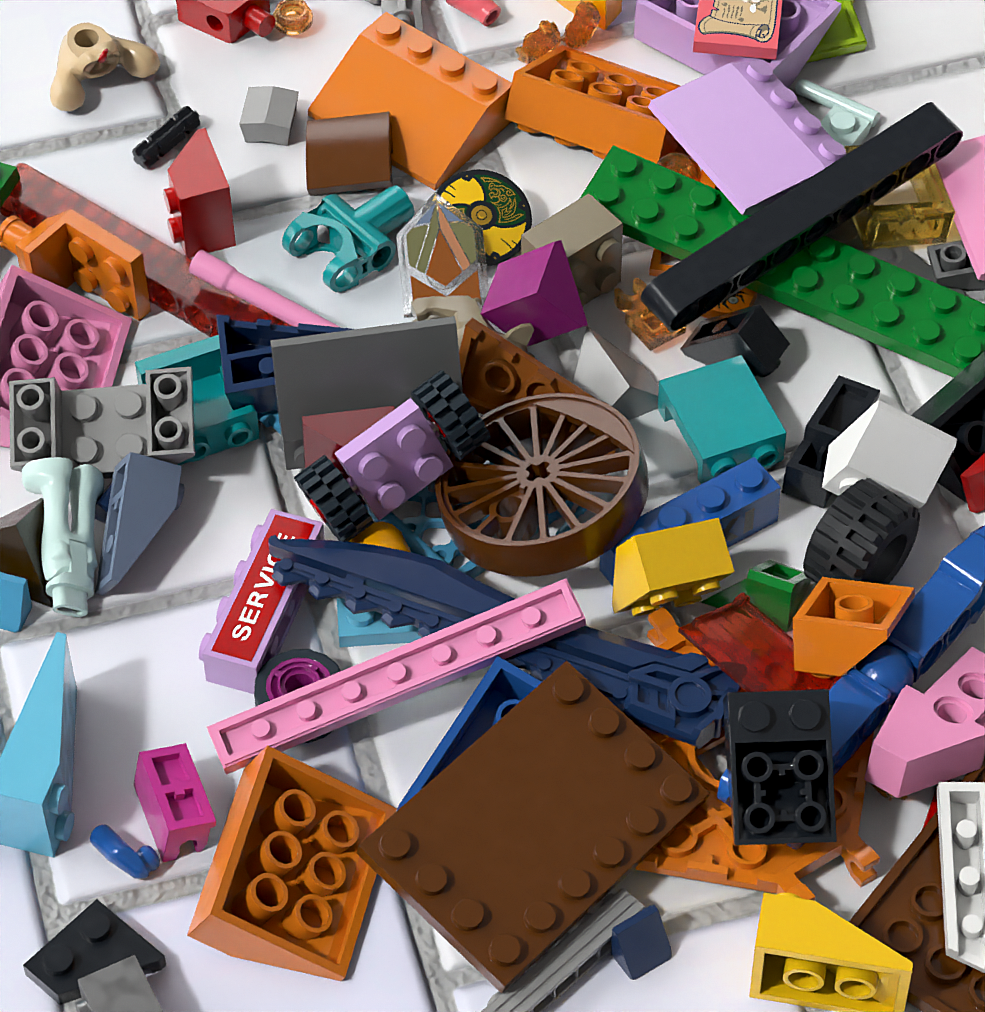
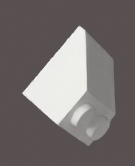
M878 400L829 445L822 488L839 496L857 481L871 478L919 510L925 505L956 447L957 438Z

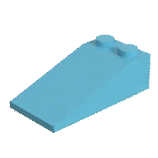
M56 632L0 756V845L53 858L61 840L67 841L74 826L72 790L77 686L68 641L64 633Z

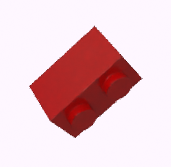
M206 128L198 129L167 169L170 188L163 189L169 214H173V218L167 219L169 233L173 244L181 243L186 258L194 257L199 250L210 253L236 246L230 187Z

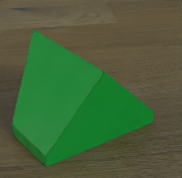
M767 560L749 569L746 579L708 597L700 603L788 632L793 617L797 613L811 583V579L806 577L802 570Z

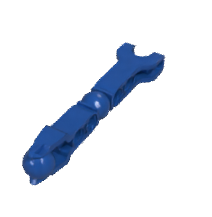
M985 525L971 532L965 541L943 558L938 570L915 595L888 639L858 662L830 688L829 703L833 777L874 732L881 720L888 714L889 705H894L901 690L906 685L912 687L913 683H916L919 677L932 667L957 637L970 624H975L985 610ZM726 769L720 778L717 798L730 806L728 772ZM805 843L787 845L792 849L797 850L800 847H802Z

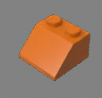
M822 577L793 617L794 671L809 672L819 678L841 677L888 639L914 599L915 588Z

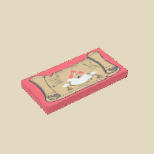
M699 0L693 52L776 60L782 0Z

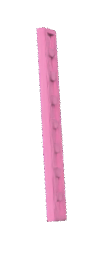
M565 578L207 726V729L227 775L246 767L267 745L280 752L492 665L497 656L502 659L509 658L586 626V619Z

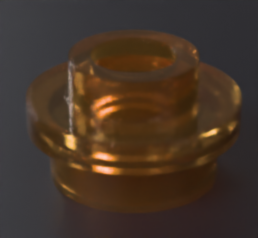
M282 0L277 4L273 12V16L276 19L274 27L284 34H301L307 31L313 24V13L304 0Z

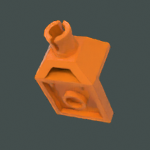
M69 209L45 219L36 228H32L15 215L6 218L1 223L0 247L17 255L21 269L65 289L76 281L78 286L84 291L95 293L106 300L116 311L120 313L125 312L138 321L151 312L143 253L76 211Z

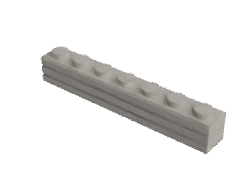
M621 888L615 894H608L593 914L587 913L579 921L576 929L571 933L567 932L556 942L552 950L540 957L502 994L500 992L495 993L488 1001L487 1007L481 1012H543L611 952L613 927L645 909V906L638 902L624 888Z

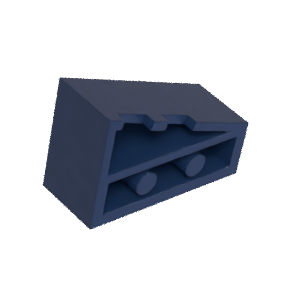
M216 314L225 394L232 409L236 410L253 405L257 414L278 410L270 340L354 329L299 323L298 327L275 325L272 324L271 320L257 319V322L232 320L228 315Z

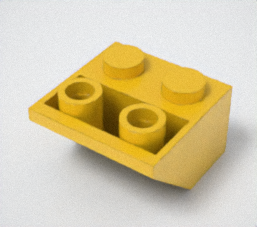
M719 518L635 535L618 546L615 555L612 595L614 614L631 610L633 617L653 613L660 609V604L670 601L674 602L676 608L701 601V595L719 590L721 588L719 582L735 572Z

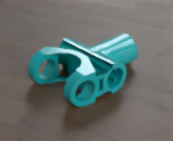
M397 185L389 187L357 209L351 207L337 194H330L322 198V202L317 208L308 213L302 212L289 224L282 238V246L294 257L303 254L309 255L318 251L334 253L335 258L326 266L322 279L324 284L334 292H343L359 285V280L366 277L372 271L377 270L380 272L388 266L395 255L396 245L386 235L414 217V206L407 193ZM324 225L329 229L330 244L318 241L317 226ZM343 271V274L337 278L338 274Z

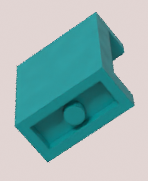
M219 335L135 362L138 385L146 384L145 370L179 367L192 368L195 456L177 465L199 461L206 456L233 447H241L248 442L260 439L257 412L254 406L248 405L233 410L226 397Z
M742 355L659 380L658 411L664 422L674 419L698 463L697 479L700 484L753 457L757 459L764 469L770 468L784 459L787 432Z

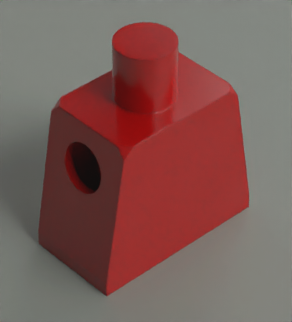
M176 0L178 20L226 43L236 42L250 30L260 37H266L271 33L276 23L275 17L270 14V0Z

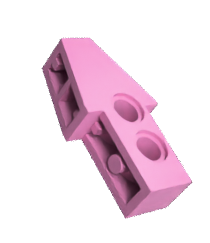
M971 647L924 694L908 685L901 690L873 742L864 778L866 781L900 798L982 767L985 756V653Z

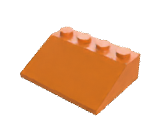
M385 12L358 35L308 108V116L318 120L389 111L391 114L393 142L392 165L436 190L512 122L504 119L512 83L390 13Z
M561 45L514 72L504 119L517 123V127L525 132H543L554 136V140L559 144L566 146L580 145L591 149L593 155L602 159L606 157L614 145L664 167L671 162L676 148L681 145L648 106L651 100L680 87V85Z
M267 745L242 772L187 936L231 957L342 981L347 974L377 875L357 854L358 845L396 812L397 808Z

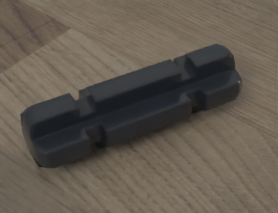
M189 106L181 108L173 115L175 120L169 118L147 137L148 142L143 140L133 148L132 153L135 163L140 164L144 169L150 168L159 160L158 155L163 157L186 137L184 133L188 135L200 126L198 112L196 110L193 111Z

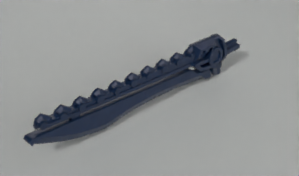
M276 535L271 536L268 540L269 554L272 557L281 559L274 564L272 578L280 586L298 583L306 584L309 586L308 592L316 600L340 597L346 600L344 606L353 614L376 611L382 614L381 620L390 629L412 625L419 628L418 635L421 638L515 600V598L468 576L441 560L412 552L346 541L278 539ZM583 626L504 659L518 668L529 670L531 672L530 675L541 682L567 660L636 725L690 744L698 749L702 748L712 738L720 737L724 729L723 698L727 693L740 692L742 680L745 678L747 671L743 666L724 663L711 667L707 657L692 652L680 654L588 626Z

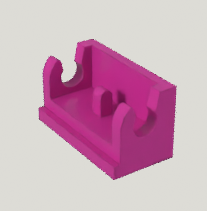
M187 744L139 752L133 785L162 862L176 860L180 853L179 847L184 842L190 840L193 841L196 852L202 851L207 845L210 828L216 826V819Z

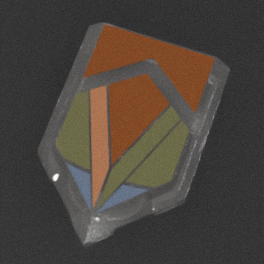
M435 192L396 235L404 318L415 317L411 311V302L417 298L468 295L471 298H480L482 300L481 307L483 308L489 291L482 227Z

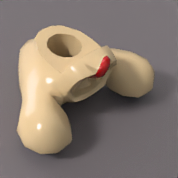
M92 23L77 24L69 29L60 45L57 70L50 88L51 103L61 111H73L83 106L85 92L81 81L101 77L115 69L118 64L122 65L132 76L140 78L151 76L160 67L158 54L154 49L145 44L108 34L102 27Z

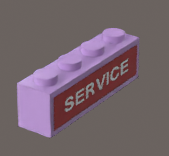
M271 509L264 524L256 526L251 539V552L246 561L241 560L237 565L233 581L234 588L230 596H224L219 603L216 626L212 634L206 633L200 644L199 660L204 663L206 681L254 694L257 674L262 665L279 654L309 588L308 585L303 583L280 586L272 578L273 566L281 559L272 557L269 554L268 540L274 535L278 539L325 540L323 522Z

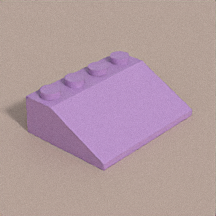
M637 0L634 38L704 75L731 62L759 60L768 64L772 68L773 74L786 88H789L840 12L841 3L835 0H782L776 60L693 52L699 0Z
M759 60L726 64L651 100L648 106L652 113L742 216L755 214L847 154L845 148L835 141L821 126L819 119L810 114L797 100L796 94L786 88L773 74L772 68Z

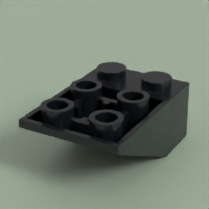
M829 689L727 693L723 698L734 846L837 842Z

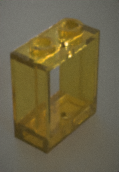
M860 145L844 146L848 154ZM935 164L910 179L919 202L874 205L873 203L852 217L864 249L946 243L955 210Z

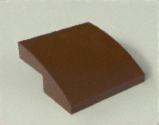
M390 112L307 121L306 185L310 196L393 186L391 162L393 142Z

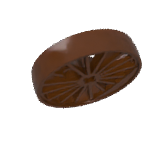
M549 393L529 396L506 403L484 414L480 418L489 430L491 438L461 460L447 449L446 454L453 467L440 475L435 483L437 503L443 523L458 550L471 562L486 570L517 577H536L561 573L584 565L603 555L619 543L636 524L645 507L649 490L648 469L644 452L635 430L626 417L603 401L570 393ZM568 432H574V433L565 441ZM552 433L543 452L542 434ZM532 437L533 457L529 455L520 441ZM511 446L519 459L502 450ZM617 448H620L623 451L619 453L606 455ZM486 461H489V462H492V463H494V464H496V465L483 464V463H485ZM628 470L627 475L624 477L603 475ZM469 480L477 481V482L467 483ZM586 491L616 494L612 501L606 502ZM474 501L458 510V504ZM566 501H571L596 515L585 523H580L566 505ZM558 510L571 530L550 537L548 514ZM489 515L476 529L468 527V525ZM539 526L540 538L536 540H529L535 534ZM495 534H497V537H498L499 539L492 538V537H493Z

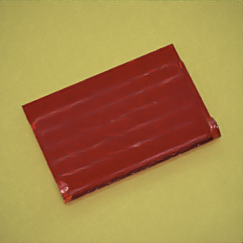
M745 592L740 593L732 603L696 617L691 623L678 629L679 633L746 692L830 690L841 678L840 676L819 678L809 672L794 671L793 638L750 602V597Z

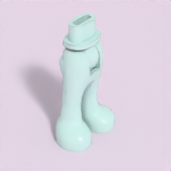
M54 457L33 460L22 468V483L26 491L42 494L44 499L41 558L45 580L49 581L46 584V593L53 599L54 612L72 617H83L88 614L87 599L91 598L94 594V571L98 566L95 553L94 520L96 501L104 492L103 474L96 467L89 464H83L72 469L73 463L68 458ZM69 503H70V506H71V515H72L71 531H70L69 525H68V505H69Z

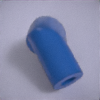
M106 824L97 826L90 835L91 844L109 862L134 879L148 878L149 873L155 871L160 866V859L151 846L144 845L135 852Z

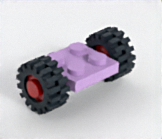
M440 370L411 391L414 401L411 398L335 452L349 478L345 480L326 455H323L294 476L295 481L314 511L339 541L349 542L374 523L358 495H361L374 516L381 520L453 467L452 462L437 439L438 437L442 442L444 441L447 448L459 460L491 438L484 421L478 416V412L470 404L469 399L443 370Z

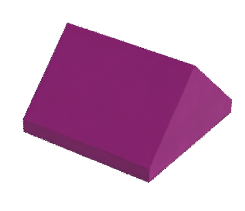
M562 240L552 242L499 263L480 313L505 333L520 324H532L534 332L527 347L588 326Z

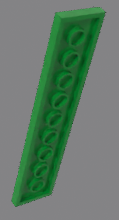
M614 145L580 197L582 198L589 193L623 223V235L680 260L685 259L752 216H742L721 191ZM825 235L745 287L953 378L985 351L984 303Z

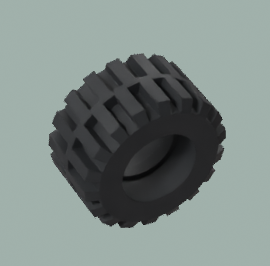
M871 478L857 481L835 499L817 524L806 549L803 562L804 575L815 583H818L822 577L889 585L905 563L915 543L920 522L919 510Z

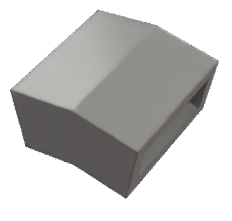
M275 86L248 87L239 123L245 142H270L288 146L299 91Z

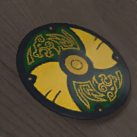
M468 170L452 176L439 187L430 206L431 208L435 204L437 208L439 229L435 239L437 240L440 230L456 260L457 258L440 228L439 203L462 220H447L451 229L450 223H465L473 228L477 260L472 264L470 263L472 266H493L511 259L521 250V235L530 230L532 226L531 208L522 190L509 178L489 170Z

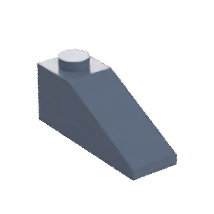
M130 452L114 467L95 594L104 596L121 581L173 511L180 507L185 491L184 484L180 483L182 466Z

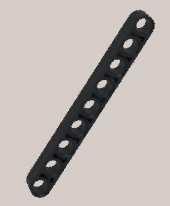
M933 102L924 104L658 275L643 290L640 296L642 303L670 332L682 329L947 156L961 141L963 131Z

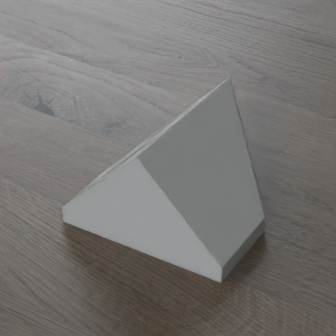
M586 326L573 384L594 398L617 409L628 421L658 409L659 386L648 370Z

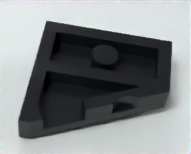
M96 899L24 963L23 968L25 975L58 1004L62 1005L82 998L78 979L135 955L142 970L150 968L151 972L155 973L161 971L166 966L164 954Z

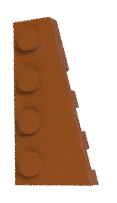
M473 317L465 325L459 350L463 394L466 395L470 404L478 413L484 415L506 403L540 394L570 393L594 398ZM568 432L565 441H566L574 432ZM552 433L542 434V438L549 440ZM617 448L606 455L619 453L620 448Z

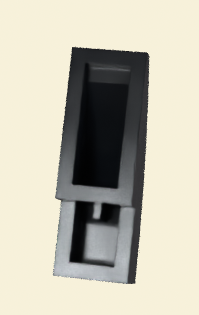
M840 375L837 377L805 427L804 438L786 465L781 493L824 508L832 495V492L822 488L829 445L878 401L879 389Z

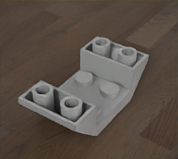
M179 367L145 370L146 384L61 391L55 377L9 381L11 469L22 472V468L33 460L61 457L72 461V469L83 464H89L96 467L103 474L104 479L113 478L114 467L130 452L176 465L195 456L192 368Z

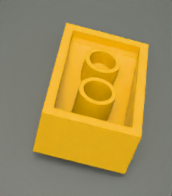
M763 892L749 997L836 1012L905 1011L913 968L912 961L814 900L802 899L800 896L792 893L770 894Z

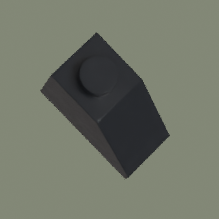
M758 304L702 320L680 350L685 356L705 365L742 355L753 376L763 378L773 373L780 366V357L790 343L761 305Z

